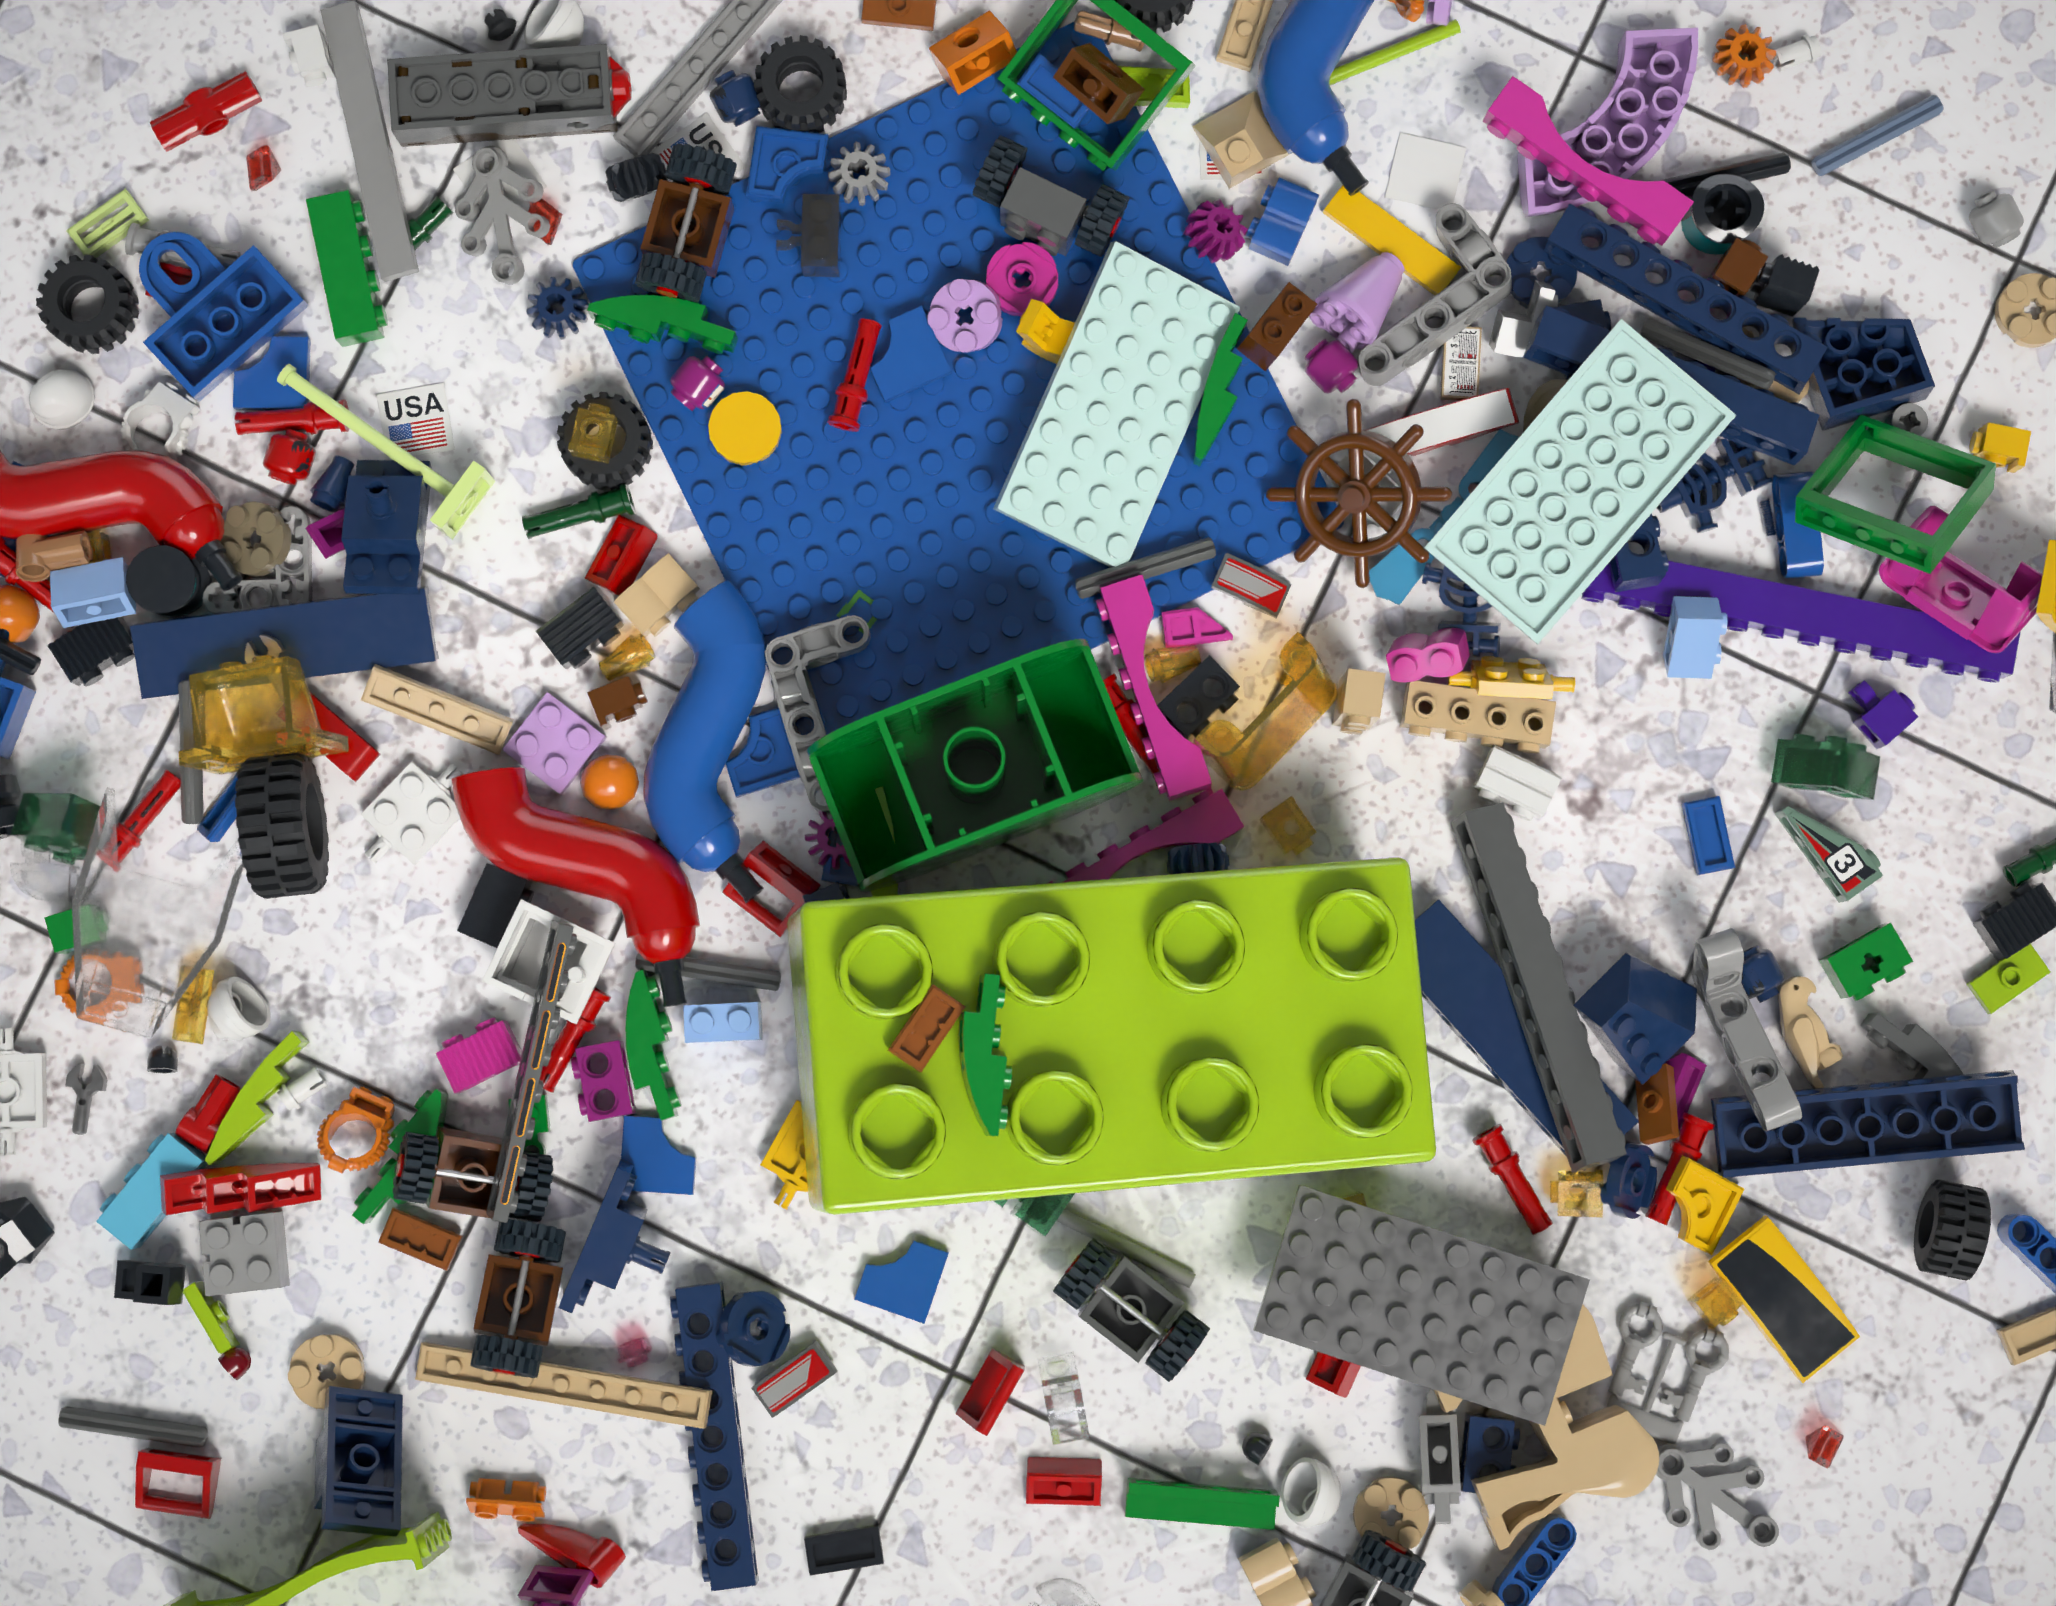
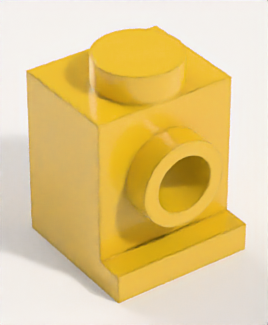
M1988 422L1979 428L1978 432L1974 431L1972 434L1969 452L1973 453L1974 456L1996 463V468H2003L2007 464V472L2015 473L2025 467L2031 431Z

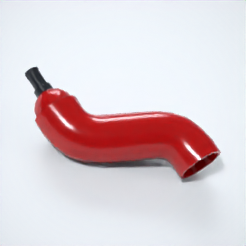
M0 450V537L17 539L25 534L53 537L73 532L137 523L144 525L159 545L174 547L182 551L189 559H197L202 567L208 568L223 591L230 590L241 582L242 576L236 571L225 555L226 549L221 543L224 537L223 506L211 489L189 468L170 457L142 450L111 451L39 464L16 466L10 464Z
M497 768L472 772L452 778L455 805L463 829L479 853L498 868L521 878L606 899L617 904L623 914L627 938H632L636 951L645 960L654 964L655 975H659L664 1001L663 1007L687 1004L681 971L685 970L683 958L692 949L695 942L696 927L700 926L697 903L689 879L671 853L653 839L633 830L537 805L529 796L525 768Z

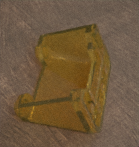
M1299 632L1284 645L1278 655L1280 665L1284 670L1279 683L1284 689L1243 732L1229 721H1213L1193 741V744L1201 748L1205 763L1229 786L1236 790L1244 791L1254 787L1336 700L1337 689L1334 681L1312 644Z

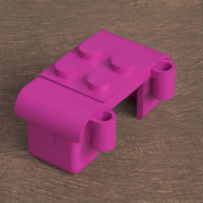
M1929 506L1910 527L1933 536L1949 514L1937 506ZM1948 551L1931 574L1886 558L1879 568L1880 578L1886 586L1966 640L1969 639L1991 653L2002 652L2036 615L2037 607L2035 608L2038 602L2043 574L2022 561L2006 589Z

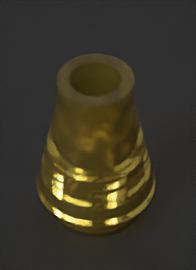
M640 633L635 637L633 635L628 636L598 664L606 679L612 681L622 675L649 667L650 661L655 659L656 656L648 640Z
M1196 645L1153 648L1152 653L1145 654L1144 661L1151 682L1160 681L1163 684L1197 667L1201 663V656Z

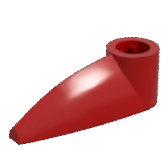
M521 1524L518 1527V1533L563 1567L591 1570L594 1577L590 1585L596 1588L603 1587L626 1558L620 1546L607 1537L602 1536L596 1539L570 1528L548 1524Z

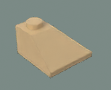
M1256 91L1193 126L1196 135L1229 189L1290 155L1275 137L1262 111L1260 98Z

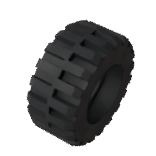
M300 752L248 758L240 765L237 772L235 808L237 812L236 826L239 834V848L241 849L247 880L251 883V889L256 895L265 899L317 893L327 882L329 837L324 797L320 788L321 783L316 774V767L312 763V759Z

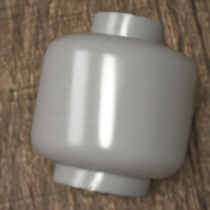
M1993 190L1974 200L1976 207L1970 212L1968 218L1981 243L1993 244L1994 248L2009 243L2021 234L2019 229L2023 226L2024 217L2010 194L1996 195Z

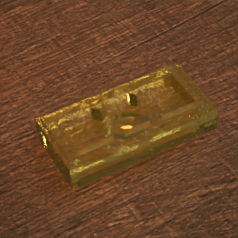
M183 966L172 1040L203 1044L208 1016L207 1004L211 995L214 970Z

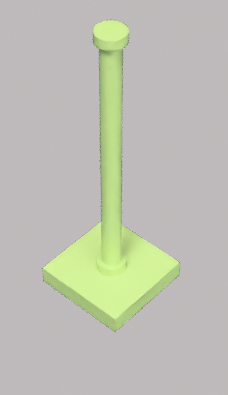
M291 364L286 365L277 378L278 383L283 386L288 384L412 474L423 476L426 484L445 496L444 501L430 521L443 534L453 540L495 483V480L488 471L473 460L459 481L453 485L297 374V369Z

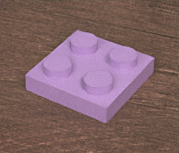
M547 692L502 750L560 795H563L607 737Z

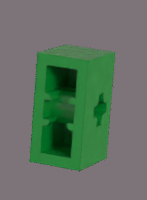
M1892 923L1879 925L1818 961L1841 999L1853 997L1857 1001L1874 992L1875 990L1872 985L1883 978L1886 983H1889L1906 973L1904 966L1913 962V959ZM1865 958H1872L1874 963L1869 966L1870 970L1864 971L1861 965L1866 962Z

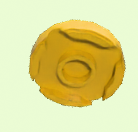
M749 391L732 393L720 400L712 410L708 423L710 440L717 453L727 461L742 466L752 465V463H757L770 457L778 447L782 434L780 416L774 405L762 395Z

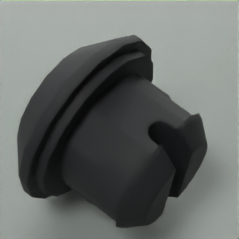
M494 9L495 16L493 17L488 13L485 16L484 22L489 28L488 38L494 41H502L514 33L516 20L507 18L503 10Z

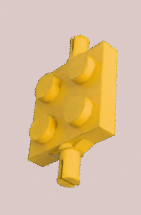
M1484 656L1481 660L1471 661V671H1461L1453 676H1449L1448 685L1470 686V688L1476 689L1478 695L1552 699L1553 691L1574 693L1575 677L1553 676V674L1548 673L1545 664H1540V661L1537 659L1520 658L1518 662H1504L1500 657Z
M796 1100L760 1164L777 1174L782 1182H784L783 1187L773 1202L779 1206L787 1193L788 1195L781 1205L786 1210L797 1190L808 1192L801 1101Z

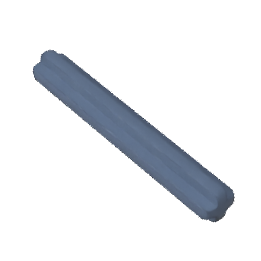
M1932 95L1814 157L1811 161L1812 167L1818 176H1824L1940 115L1944 110L1943 104L1937 95Z

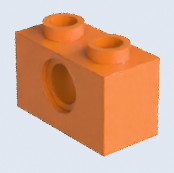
M990 10L929 47L941 76L958 95L1007 66L1017 53L1008 30Z

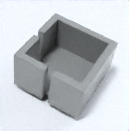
M283 1211L199 1221L202 1255L209 1254L210 1261L202 1263L205 1296L290 1286Z

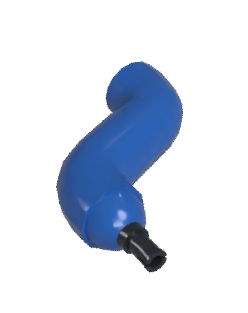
M1291 0L1269 36L1259 62L1257 89L1262 111L1275 137L1288 154L1294 153L1302 161L1311 164H1323L1328 172H1334L1351 197L1365 188L1369 181L1350 158L1352 153L1346 147L1349 138L1348 123L1344 116L1346 109L1332 91L1329 82L1333 70L1374 0Z
M726 580L695 601L674 624V629L691 648L693 662L652 745L644 771L643 798L654 830L677 862H685L692 869L702 872H716L722 880L726 878L742 896L745 903H748L764 887L756 881L754 876L743 865L745 860L738 853L740 835L739 829L734 822L736 815L718 794L717 782L758 698L766 672V643L759 621L747 600L731 581Z

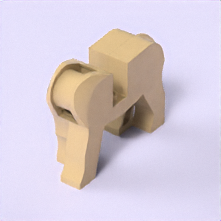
M1583 1304L1546 1424L1544 1426L1529 1421L1548 1456L1539 1463L1471 1480L1482 1507L1480 1510L1492 1542L1499 1551L1510 1547L1514 1538L1524 1527L1545 1518L1575 1493L1619 1498L1632 1497L1645 1490L1657 1473L1659 1466L1657 1444L1653 1437L1627 1410L1613 1405L1573 1421L1565 1401L1560 1402L1559 1400L1561 1396L1613 1375L1594 1318ZM1434 1390L1441 1409L1446 1413L1457 1409L1463 1400Z

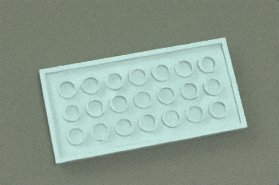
M1117 241L1111 242L993 509L1109 567H1116L1129 562L1204 392L1220 342L1234 314H1238L1240 307Z
M1621 319L1424 549L1538 645L1735 418L1736 414Z

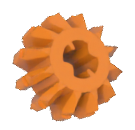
M1746 24L1741 25L1738 32L1730 28L1725 33V39L1717 41L1715 47L1719 52L1713 56V62L1722 64L1717 70V76L1726 73L1730 75L1728 85H1733L1737 79L1740 80L1743 88H1747L1751 80L1759 84L1764 80V74H1769L1774 68L1770 60L1775 58L1776 50L1767 48L1772 42V37L1761 39L1759 37L1761 27H1756L1752 33L1749 32ZM1740 51H1741V55H1743L1744 53H1747V54L1750 56L1749 61H1748V57H1746V58L1743 60V59L1739 56Z

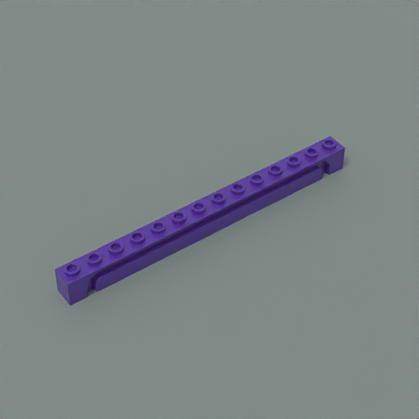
M1668 561V572H1666L1659 585L1615 592L1608 563L1585 589L1581 598L1594 603H1603L1604 599L1618 601V607L1628 610H1639L1640 606L1653 608L1655 615L1670 617L1674 596L1718 598L1721 613L1727 614L1728 630L1747 632L1748 628L1762 630V636L1772 639H1783L1784 635L1798 638L1797 643L1806 646L1817 647L1821 642L1834 645L1833 650L1841 653L1855 654L1856 650L1870 652L1869 657L1881 661H1891L1892 657L1905 659V665L1915 668H1927L1928 664L1942 667L1941 672L1950 675L1962 676L1964 671L1978 674V680L1990 683H1999L2000 679L2013 675L2020 638L2019 633L2002 652L1991 653L1969 639L1966 640L1925 612Z

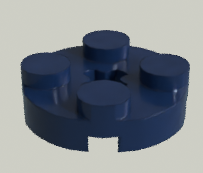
M1532 237L1518 243L1506 260L1511 269L1512 289L1510 294L1519 301L1518 304L1526 309L1529 306L1535 280L1537 281V276L1531 275L1530 271L1535 270L1537 265H1542L1545 270L1549 271L1550 276H1546L1544 282L1550 283L1555 289L1554 295H1558L1557 305L1567 298L1576 284L1577 270L1544 252L1549 237Z
M1636 1143L1625 1144L1627 1154L1609 1162L1610 1168L1607 1182L1601 1188L1600 1197L1602 1203L1608 1204L1612 1213L1616 1216L1636 1219L1641 1216L1636 1213L1639 1208H1648L1652 1201L1657 1183V1167L1650 1166L1649 1156L1655 1157L1650 1147Z
M765 1291L735 1294L727 1303L721 1315L720 1328L716 1334L719 1346L725 1349L733 1361L747 1367L763 1366L780 1358L788 1345L791 1332L790 1324L785 1322L783 1312L787 1311L783 1303L776 1296ZM757 1320L756 1327L760 1330V1334L752 1336L750 1324Z

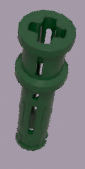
M622 483L620 488L604 493L591 492L586 500L529 516H522L524 531H528L526 532L527 538L532 539L539 535L593 520L595 523L602 524L606 522L607 518L628 513L630 516L636 513L627 483Z

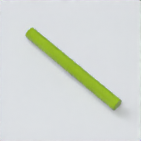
M1454 19L1449 21L1447 26H1437L1338 66L1333 70L1329 83L1333 85L1461 33L1460 25Z

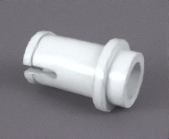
M1804 35L1801 37V41L1774 49L1776 50V56L1773 62L1779 72L1806 61L1809 63L1816 62V58L1822 54L1819 41L1816 36L1809 37Z
M315 1066L289 1085L285 1083L281 1085L283 1089L277 1092V1094L289 1111L295 1107L300 1109V1103L328 1086Z

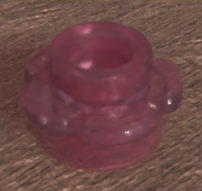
M645 1337L625 1342L617 1347L620 1356L617 1362H626L628 1368L645 1363L649 1360L647 1354L652 1351V1346L647 1345Z

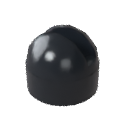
M157 1046L151 1050L147 1059L148 1072L162 1074L177 1072L178 1058L176 1052L171 1047L167 1046L164 1053L162 1046Z
M1258 1432L1247 1435L1242 1444L1244 1455L1248 1460L1259 1466L1271 1447L1273 1439Z

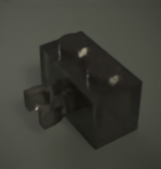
M803 194L801 224H795L790 220L777 219L778 230H789L792 234L802 235L791 236L788 240H776L777 250L784 251L791 250L796 246L801 247V268L804 277H840L842 206L839 194Z

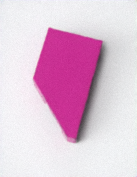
M1198 607L1161 612L1165 648L1233 640V634Z

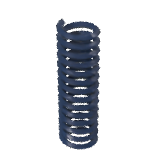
M1767 498L1768 500L1760 501L1759 503H1763L1760 504L1762 506L1760 508H1765L1761 509V511H1763L1764 526H1767L1765 527V531H1768L1766 536L1776 534V529H1774L1775 524L1770 499Z

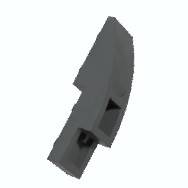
M1871 1013L1866 1016L1860 1025L1868 1031L1866 1037L1872 1043L1882 1049L1888 1046L1898 1054L1896 1060L1911 1071H1915L1916 1068L1919 1070L1913 1079L1964 1075L1948 1052L1918 1024H1907L1901 1031L1879 1013Z

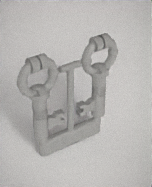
M1640 1301L1639 1304L1629 1307L1620 1317V1333L1626 1345L1608 1390L1613 1394L1610 1396L1606 1408L1617 1405L1627 1410L1653 1438L1669 1444H1675L1684 1424L1683 1421L1689 1422L1706 1375L1720 1370L1728 1361L1729 1346L1724 1338V1333L1709 1327L1695 1333L1688 1342H1686V1339L1666 1331L1662 1333V1319L1657 1312V1307L1653 1305L1648 1306L1647 1303ZM1635 1314L1642 1318L1645 1316V1319L1653 1321L1651 1334L1645 1338L1637 1334H1631L1629 1330V1323ZM1662 1334L1664 1339L1669 1340V1344L1644 1409L1642 1410L1619 1401L1616 1395L1622 1397L1625 1389H1634V1392L1641 1395L1644 1394L1645 1391L1641 1389V1386L1647 1387L1648 1382L1640 1378L1635 1380L1630 1375L1631 1369H1633L1634 1361L1640 1349L1652 1345ZM1701 1340L1720 1347V1353L1715 1362L1709 1364L1704 1360L1697 1359L1695 1350ZM1677 1343L1682 1346L1686 1344V1356L1691 1365L1692 1372L1683 1395H1674L1673 1391L1664 1388L1663 1393L1667 1396L1666 1398L1661 1397L1660 1402L1666 1405L1673 1404L1677 1408L1675 1417L1680 1419L1673 1422L1652 1414L1650 1411Z

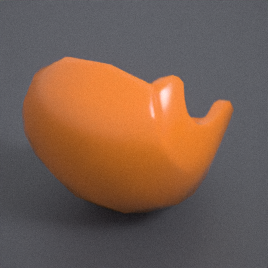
M0 585V629H5L9 632L10 642H25L40 620L37 601L31 594L21 588L11 585Z
M607 754L593 759L584 768L580 785L583 796L593 807L613 810L624 807L635 797L639 780L637 770L630 761L619 755Z

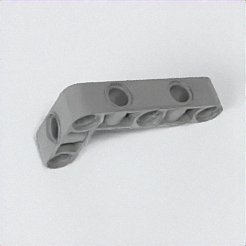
M1446 204L1438 210L1436 214L1437 236L1450 253V257L1454 256L1467 273L1394 324L1383 335L1374 340L1371 345L1368 344L1360 352L1359 367L1361 376L1370 385L1381 386L1408 367L1416 364L1478 320L1485 312L1504 300L1511 292L1512 280L1509 265L1497 251L1488 235L1479 228L1466 209L1459 204ZM1449 220H1458L1462 223L1456 230H1448L1443 227ZM1491 275H1500L1505 279L1498 286H1492L1486 282V279ZM1432 317H1440L1445 320V323L1439 328H1430L1426 325V322ZM1373 359H1380L1385 362L1384 367L1378 371L1369 370L1366 366Z
M855 615L811 625L797 632L777 637L770 641L765 651L766 661L772 677V687L801 781L804 783L808 799L813 808L818 812L823 811L827 814H831L828 806H822L816 802V793L821 787L806 752L810 745L827 735L807 670L866 649L871 639L870 630L866 621ZM850 626H859L864 631L863 638L857 643H849L843 638L844 631ZM780 647H787L793 651L791 661L785 665H779L773 661L774 652ZM801 717H809L814 720V728L807 735L797 734L794 730L795 722Z
M1729 928L1695 941L1693 981L1700 1000L1762 1129L1769 1131L1802 1119V1112L1798 1099L1741 983L1744 952L1733 928ZM1731 1009L1739 1012L1740 1015L1728 1017L1723 1012ZM1756 1073H1765L1768 1076H1770L1771 1079H1769L1768 1081H1759L1755 1079L1753 1075H1755Z

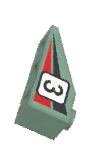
M1789 806L1779 809L1774 813L1838 903L1849 901L1884 876L1879 870L1881 866L1879 859L1870 849L1867 848L1865 850L1859 843Z

